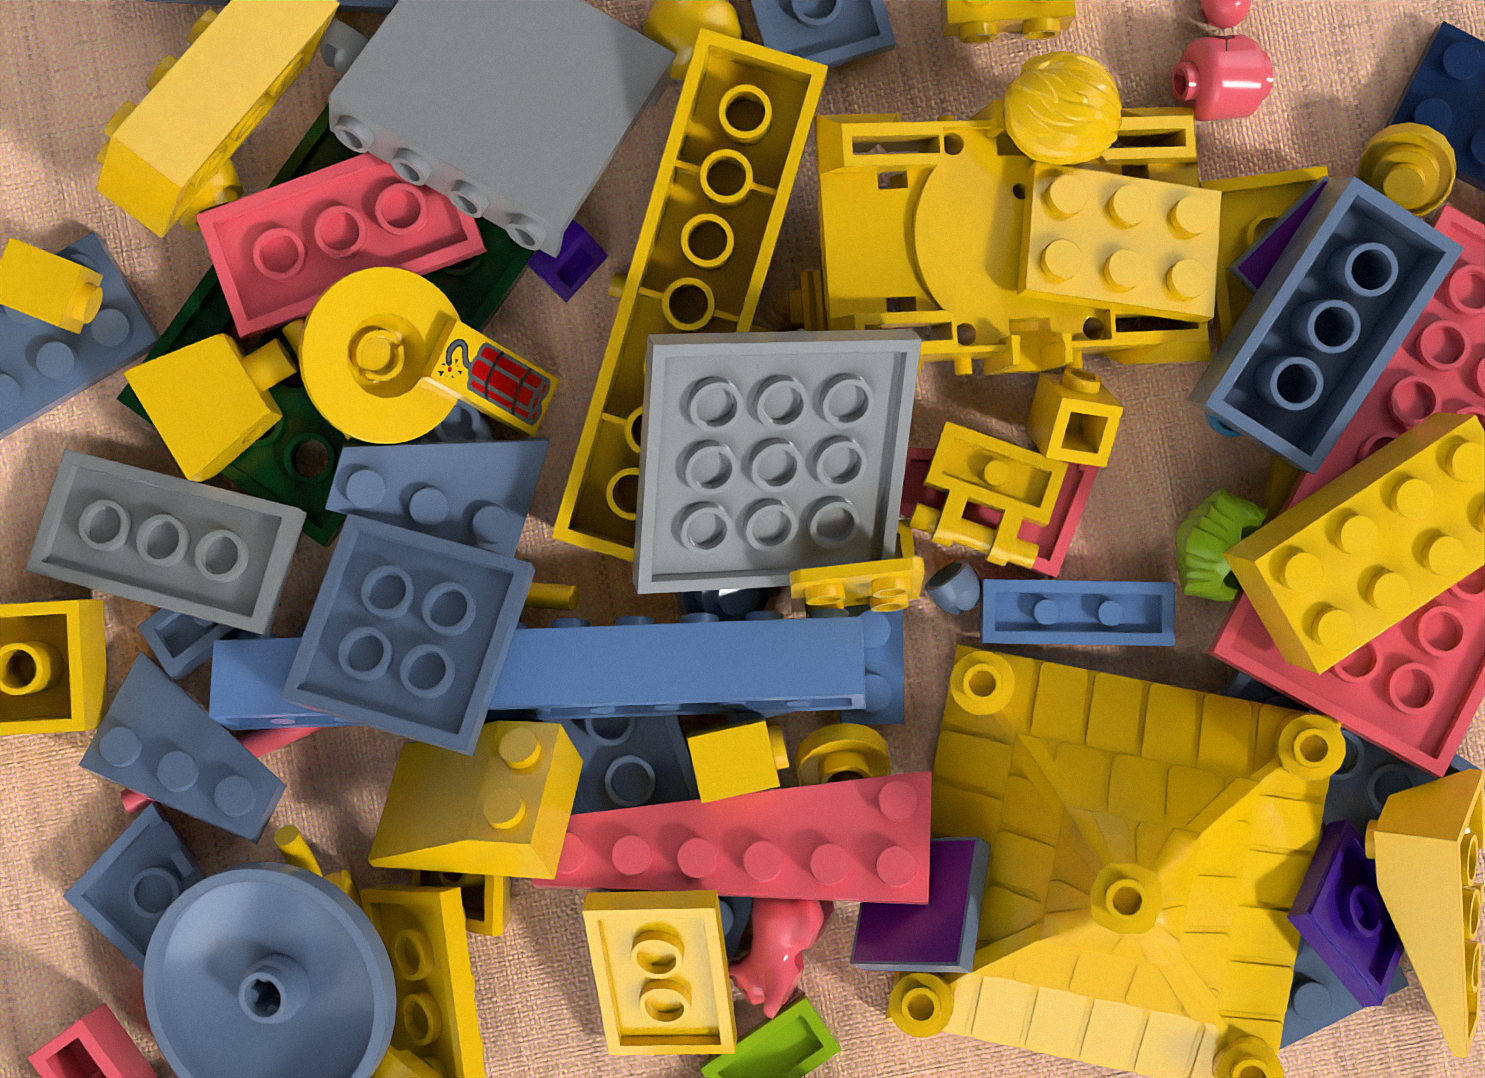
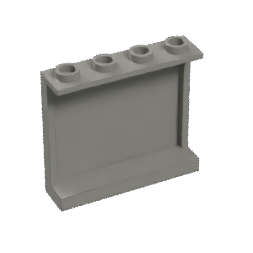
M399 0L330 93L329 130L334 132L336 137L351 150L359 153L369 152L389 163L395 172L406 181L419 186L426 184L447 196L451 203L462 213L474 218L484 217L505 229L508 235L520 246L529 250L540 249L556 258L561 250L563 235L568 225L647 105L651 103L656 106L667 89L676 53L582 0Z

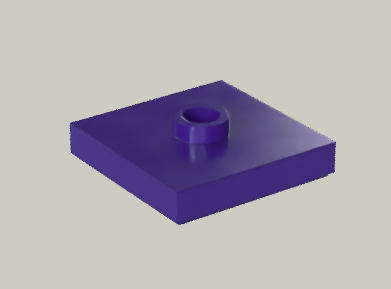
M1347 819L1330 822L1327 825L1287 918L1362 1007L1379 1006L1384 1001L1404 946L1378 890L1375 859H1367L1365 840Z

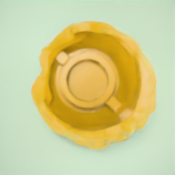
M1056 51L1032 56L1022 65L1020 76L1014 78L1004 92L1007 133L1017 147L1032 160L1056 165H1076L1081 162H1089L1091 159L1100 157L1118 138L1117 131L1122 125L1120 113L1122 105L1119 92L1111 74L1099 62L1089 56L1069 51Z

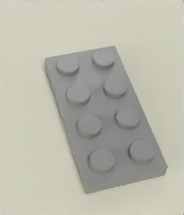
M64 449L25 571L269 637L307 513L296 507Z

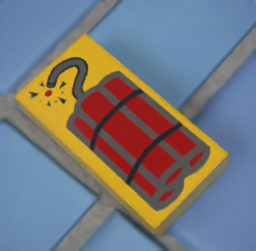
M457 319L447 320L421 375L422 379L523 436L533 437L560 382L558 378Z

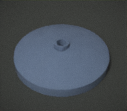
M250 862L231 866L208 876L188 888L167 908L151 936L146 951L143 968V997L147 1019L161 1053L179 1078H371L387 1052L395 1025L397 1000L393 969L386 948L372 922L346 893L328 880L306 869L277 862Z

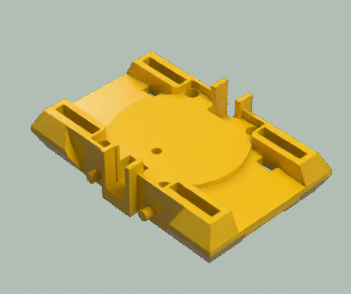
M994 99L967 121H955L954 115H943L937 117V121L903 122L899 113L815 115L814 127L819 186L817 195L828 331L934 326L930 329L931 341H921L917 375H919L924 362L954 361L955 375L973 374L972 360L983 359L984 375L1040 373L1065 365V369H1083L1082 355L1099 354L1124 365L1208 362L1212 360L1209 321L1202 324L1168 318L1169 330L1116 332L1115 318L1155 316L1017 296L1027 169L1035 160L1024 154L1008 135L1003 99ZM1194 107L1122 108L1120 112L1122 125L1117 131V140L1123 146L1156 145V147L1108 148L1100 157L1091 159L1089 162H1081L1076 165H1062L1122 175V166L1139 165L1143 167L1128 170V176L1200 188ZM877 144L886 152L918 151V153L853 155L854 152H869ZM889 171L904 172L901 175L889 177L890 189H879L878 173ZM911 298L898 301V312H888L886 299Z

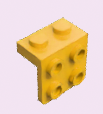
M910 519L898 521L894 559L799 569L790 572L789 589L792 613L806 611V618H810V612L824 608L844 609L847 606L870 604V610L873 612H891L907 608L909 606L908 600L919 599L925 570L923 558L915 557L912 528L908 526Z

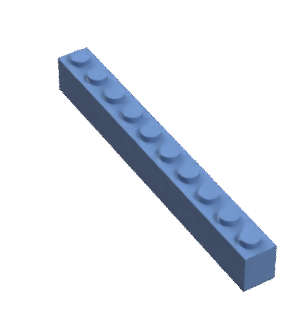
M824 608L810 612V618L784 619V615L776 611H754L745 615V621L719 622V617L716 615L693 613L681 616L680 623L654 624V619L646 616L620 617L616 619V626H590V622L584 619L562 618L552 621V628L527 629L525 623L518 622L484 722L866 709L864 632L861 616L849 617V612L844 609ZM305 629L300 630L299 637L276 638V635L271 632L268 637L249 631H240L236 635V640L213 641L209 717L229 730L365 726L292 705L280 698Z

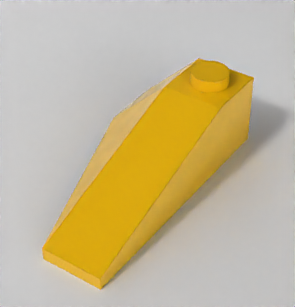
M1467 769L1389 795L1379 819H1371L1369 821L1365 835V854L1367 859H1375L1378 890L1450 1051L1454 1057L1466 1059L1479 1021L1482 946L1480 942L1473 941L1477 934L1480 907L1483 905L1484 883L1474 882L1478 849H1483L1485 846L1484 772L1479 769Z

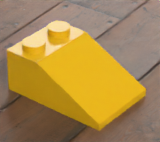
M499 720L483 724L473 756L420 741L403 745L368 862L372 867L555 880L583 760L561 723Z

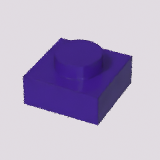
M572 219L564 232L561 250L556 258L539 249L526 264L554 293L567 303L606 260L608 255L591 235Z

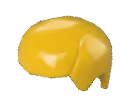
M654 0L642 27V35L676 53L670 78L685 81L700 27L741 40L744 39L739 12L728 0Z

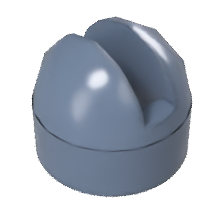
M959 559L948 564L934 574L925 585V590L934 603L946 613L960 614L975 607L980 599L982 589L978 575L966 559Z

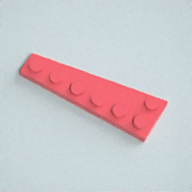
M919 771L759 791L702 804L701 799L570 815L555 880L533 878L532 885L536 888L622 892L717 890L718 896L928 905L932 772Z

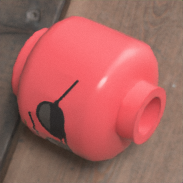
M1242 34L1204 37L1192 41L1183 51L1180 62L1175 64L1171 74V88L1174 97L1182 102L1183 107H1194L1195 119L1201 122L1251 116L1261 105L1262 100H1265L1269 95L1273 83V67L1270 57L1266 51L1260 49L1254 39Z

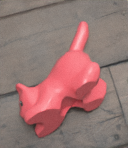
M753 897V938L751 950L740 960H732L728 965L729 978L734 982L735 987L745 995L749 1003L756 1005L764 1002L763 1011L767 1017L773 1019L781 1006L785 1007L793 995L804 970L802 950L809 949L825 932L835 911L833 901Z

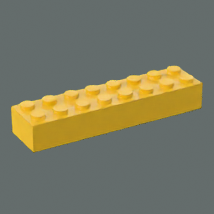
M700 27L551 538L633 562L647 335L751 332L825 84L828 65Z

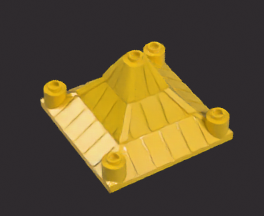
M957 644L932 772L930 838L980 837L991 844L972 973L894 971L885 1020L894 1022L903 1033L916 1038H928L943 1031L1117 1070L1130 1071L1154 1078H1284V1070L1278 1054L1301 936L1287 916L1316 852L1330 776L1341 767L1346 755L1345 739L1340 730L1341 723L1328 716Z

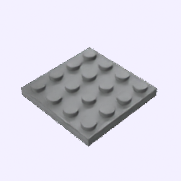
M913 329L648 334L632 582L637 594L790 586L789 573L795 570L894 559L921 347V338Z

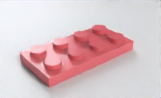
M369 152L196 215L238 334L245 340L288 325L299 318H306L311 307L323 291L341 277L352 272L373 267H393L422 276L487 252L474 217L462 213L451 203L447 196L426 184L419 186L406 181L395 172L392 165Z

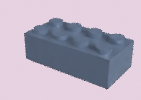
M1349 176L1330 179L1188 396L1187 401L1290 467L1315 475L1464 250V247L1357 177Z

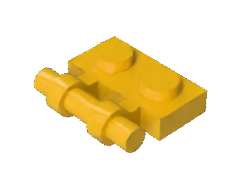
M946 421L942 426L922 484L947 493L942 508L938 510L917 502L908 526L932 534V542L950 547L951 543L955 542L986 553V561L1003 567L1008 561L1031 569L1036 560L1039 545L1017 538L1022 520L1043 528L1049 524L1068 464L1059 460L1046 459L1042 454ZM969 501L1001 512L996 528L992 529L961 518L966 502Z

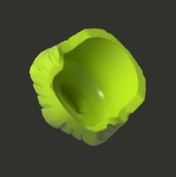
M1223 487L1213 492L1201 504L1197 505L1188 514L1187 518L1183 519L1175 535L1176 562L1183 594L1195 595V597L1219 602L1234 601L1239 591L1240 583L1222 553L1260 529L1268 511L1233 493L1229 495L1228 491Z

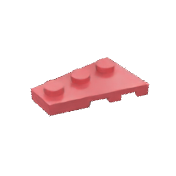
M908 447L899 518L910 519L917 502L941 510L947 493L922 485L934 449ZM1062 461L1067 463L1068 467L1049 524L1043 528L1022 520L1017 534V538L1039 545L1036 560L1031 569L1020 565L1017 566L1051 580L1057 578L1099 471V466ZM967 501L961 518L995 529L1001 512Z

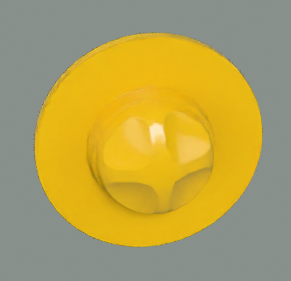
M373 267L352 272L341 277L323 291L311 307L301 331L299 366L305 389L312 403L332 426L346 435L361 441L395 444L410 441L428 433L446 418L455 406L458 398L421 378L447 320L457 319L461 321L457 311L446 295L420 275L393 267Z

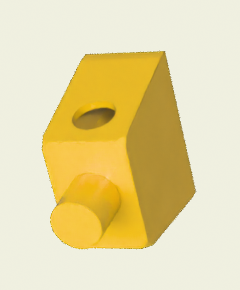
M222 333L135 366L123 374L187 480L206 483L283 416L282 412L268 389L298 370L290 354L277 338L247 355L237 339Z

